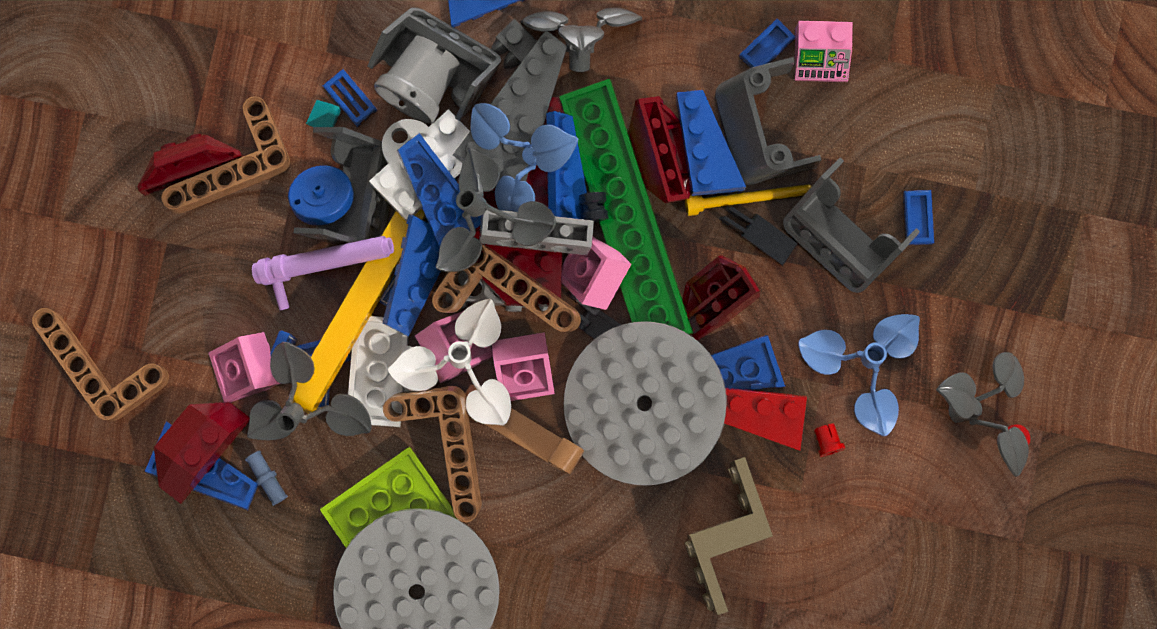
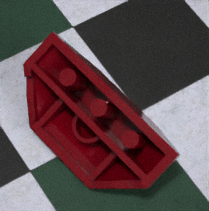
M660 96L635 100L628 135L645 188L664 203L689 199L691 188L679 119L671 109L663 104L664 101Z
M194 134L187 137L186 142L177 145L175 142L161 146L160 151L154 152L137 188L141 194L146 196L244 157V155L239 150L210 136Z
M720 255L686 282L682 300L693 334H690V336L696 340L701 339L729 322L760 297V290L744 266Z
M230 402L189 404L154 446L159 488L182 504L246 426L250 418Z

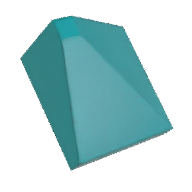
M316 100L306 125L311 127H334L341 109L336 105Z

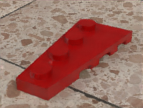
M726 388L727 407L724 424L793 449L801 450L806 396Z

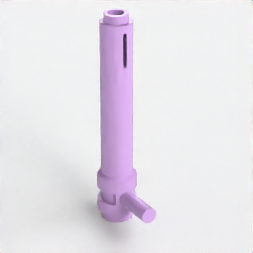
M380 236L290 256L284 254L277 255L272 259L263 258L252 265V275L257 284H272L279 310L289 308V303L283 282L289 281L291 277L386 258L394 252V245L390 237Z

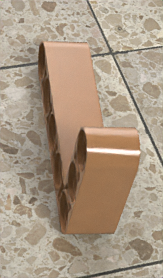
M257 96L249 97L243 104V113L259 151L169 186L163 191L161 197L165 207L173 213H184L279 175L289 168V155L271 110L262 98ZM257 105L263 106V111L259 116H251L253 107ZM264 130H272L273 135L271 139L267 141L260 139L261 133ZM281 154L283 156L280 164H270V159L273 155ZM257 164L258 168L255 174L250 176L245 174L248 165ZM232 174L231 183L225 186L221 185L220 180L222 176ZM207 184L206 193L197 196L195 192L197 186ZM175 194H181L182 201L180 204L172 206L171 198Z
M482 244L483 260L480 263L475 262L469 268L462 270L468 275L467 283L462 286L458 281V276L462 271L449 272L432 297L433 306L437 311L443 313L457 312L481 278L485 277L560 332H572L581 323L580 314L576 309L485 244ZM502 264L506 272L503 278L498 279L495 275V269L498 265ZM521 280L527 283V291L523 295H520L517 291V284ZM449 293L452 296L453 302L449 308H446L443 304V298ZM546 296L550 302L548 309L542 311L538 305L540 298ZM564 312H568L572 317L571 324L568 327H564L560 322V317Z
M41 308L32 317L34 328L100 419L106 421L121 419L164 388L169 381V374L164 367L156 364H147L112 388L58 312L48 308ZM48 315H52V325L48 328H44V318ZM66 336L68 338V346L60 350L58 342L62 337ZM82 358L84 361L83 369L76 372L73 364L77 359ZM153 370H158L160 378L156 383L151 384L148 379L149 373ZM93 380H97L99 382V390L91 394L89 384ZM130 386H136L137 396L129 400L126 396L127 389ZM112 401L115 405V411L112 415L107 416L104 412V407L108 402Z
M469 385L465 392L466 398L470 392L477 390L474 385ZM512 408L509 420L505 425L485 424L569 476L584 454V450L565 438L558 437Z
M457 386L432 388L426 391H408L394 394L383 405L384 416L390 421L399 422L439 416L453 512L455 517L461 522L472 521L480 512L482 501L469 416L466 410V397L463 390ZM447 394L454 395L457 399V406L448 405L445 401V396ZM419 398H426L430 402L429 410H424L419 406ZM393 401H398L403 405V413H397L393 410ZM451 421H456L461 425L462 430L460 433H454L450 430L449 423ZM453 449H462L465 452L466 458L463 460L457 459L453 454ZM457 476H466L470 481V485H460ZM461 503H471L474 512H465L462 509Z

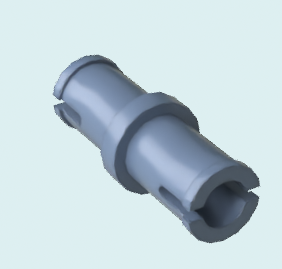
M260 450L245 459L257 478V485L262 486L272 506L288 497L275 477L277 476L275 470L271 471Z

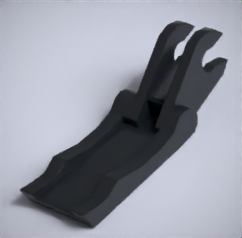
M727 206L725 210L735 218L745 222L747 226L743 228L726 216H721L719 219L725 225L741 233L740 237L757 247L783 267L797 246V243L755 213L750 219L735 208Z
M570 291L566 293V296L585 309L584 313L580 314L581 323L578 328L593 339H596L612 328L621 326L620 323L600 309L581 304Z

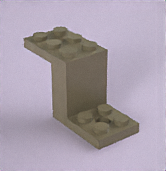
M745 457L730 462L732 468H729L728 472L732 483H738L741 494H738L737 498L741 509H747L748 514L687 535L689 541L684 542L689 558L695 557L698 567L693 568L698 584H704L707 593L702 594L707 610H713L716 615L726 613L728 609L710 558L773 536Z

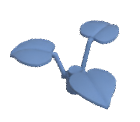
M487 103L475 104L471 116V133L476 144L487 150L495 149L500 142L524 148L522 157L528 166L518 173L515 179L511 176H503L495 188V200L498 209L518 212L519 207L523 203L535 201L532 187L527 182L520 181L521 178L529 171L534 170L536 165L545 172H553L560 169L572 155L578 138L556 126L542 125L533 133L531 144L529 142L508 140L504 138L510 130L507 116L493 105Z
M901 314L881 320L873 331V339L876 343L869 344L864 351H858L849 355H842L846 349L845 342L840 334L832 330H820L799 340L798 346L802 358L811 369L820 374H835L841 367V360L861 358L862 364L866 368L872 369L873 374L870 386L871 393L860 395L855 402V417L863 427L880 436H887L893 430L898 418V402L895 395L888 389L876 392L875 387L879 366L884 362L887 354L895 359L907 358L913 354L919 341V316Z

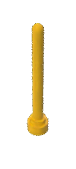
M807 184L707 198L690 194L689 199L685 200L687 216L699 215V212H703L705 208L804 196L812 186Z

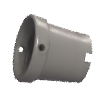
M415 36L388 73L382 74L374 84V89L386 102L409 117L426 124H433L439 114V104L460 63L447 50L443 53L437 49L438 44L421 36ZM400 100L404 102V106L399 105Z

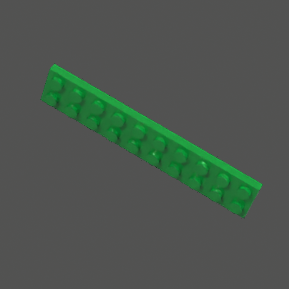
M607 79L559 96L564 113L573 116L582 169L590 193L606 192L607 200L604 206L608 211L609 219L599 221L606 243L619 251L631 263L620 287L632 323H662L682 330L689 335L693 334L612 81Z

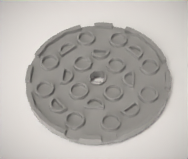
M656 322L624 324L612 328L594 339L575 361L569 373L564 393L566 425L574 444L584 450L582 456L604 475L633 485L667 483L694 470L706 459L717 444L726 416L727 395L721 371L711 354L701 343L686 332ZM641 396H649L652 400V407L648 411H642L638 408V400Z
M421 508L404 509L386 514L374 520L351 540L336 570L333 591L334 606L342 629H490L499 603V579L494 560L488 548L468 525L440 511ZM414 584H420L424 587V595L419 599L409 595V589Z

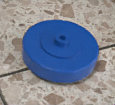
M328 165L315 166L303 171L294 179L288 191V201L294 215L302 222L310 225H325L338 220L349 210L354 198L353 187L348 176L339 168Z

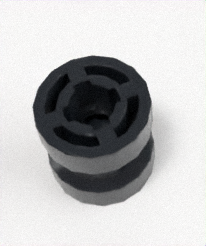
M592 192L579 195L580 204L583 206V213L581 214L583 220L598 222L609 219L608 211L604 206L607 200L606 192Z

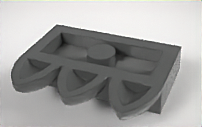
M513 19L496 36L491 50L498 55L508 51L504 59V68H513L521 64L537 40Z

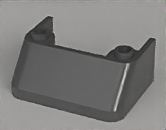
M410 8L382 31L367 67L373 69L382 60L392 67L415 36H421L438 44L437 49L443 53L447 50L460 63L449 84L453 88L451 98L460 107L455 119L460 121L478 102L497 71L501 58L493 50L425 10Z
M793 57L752 67L722 82L716 89L715 101L727 145L745 185H753L816 169L821 162L820 155L794 161L792 153L787 146L783 144L767 146L754 100V95L764 93L769 88L771 77L790 73L794 65Z
M314 127L313 133L332 139V159L344 166L343 172L351 182L354 198L349 210L338 220L325 225H316V228L294 227L293 233L338 245L382 236L386 229L390 204L369 183L388 164L383 155L382 141L344 127Z
M839 158L784 217L783 225L787 233L847 289L859 293L864 291L896 259L920 231L916 228L902 243L890 234H881L874 241L869 238L834 205L839 200L841 192L839 186L830 176L844 162Z

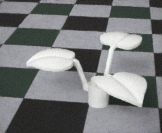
M492 299L479 301L460 314L455 323V333L464 342L453 343L449 347L448 355L444 356V359L438 365H435L436 358L431 350L416 346L403 352L388 368L389 374L399 385L416 392L433 388L438 382L435 370L441 369L447 362H450L455 368H465L477 389L470 392L466 398V410L469 416L476 422L489 425H505L509 420L511 400L506 387L495 379H489L480 386L470 365L471 351L469 347L472 343L484 348L494 344L500 336L501 323Z

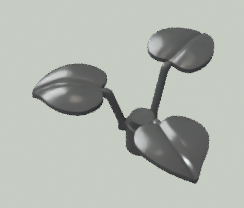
M606 8L597 12L596 17L600 20L595 27L564 25L568 23V18L565 15L557 12L543 11L523 18L520 24L524 23L527 27L538 31L559 29L558 33L565 40L567 46L566 52H569V69L576 72H584L590 69V55L594 53L595 43L604 37V31L601 29L603 25L607 24L612 27L625 26L640 20L642 21V16L622 8Z
M470 148L462 164L459 177L460 192L456 198L457 206L464 211L462 217L466 219L470 232L464 227H456L448 231L440 245L436 268L445 272H458L469 268L478 260L482 244L478 239L474 238L476 230L470 218L471 216H481L488 210L514 222L513 237L523 246H534L542 242L554 230L556 225L555 216L547 206L536 201L523 203L518 209L517 218L487 204L483 198V192H489L495 188L500 178V168L492 158Z
M281 342L275 347L270 359L271 373L277 382L292 384L290 394L283 409L277 402L272 400H261L253 406L249 417L248 438L257 440L285 438L297 428L300 422L305 424L307 420L324 411H328L326 414L328 426L337 434L354 436L370 433L372 429L370 415L361 401L351 395L337 394L333 397L331 406L325 405L304 415L302 406L298 403H293V398L297 389V382L306 383L312 378L315 370L314 362L304 350L289 342Z
M1003 352L995 357L992 365L994 378L1000 384L998 388L975 397V382L967 373L962 372L945 379L936 391L949 404V415L953 422L969 421L971 426L981 425L1002 431L997 436L999 452L1010 472L1015 477H1018L1027 462L1029 453L1028 442L1023 432L1017 427H1012L1008 430V427L1005 425L977 419L982 414V405L979 401L998 394L1003 390L1009 398H1014L1021 393L1024 387V373L1020 362L1013 353Z

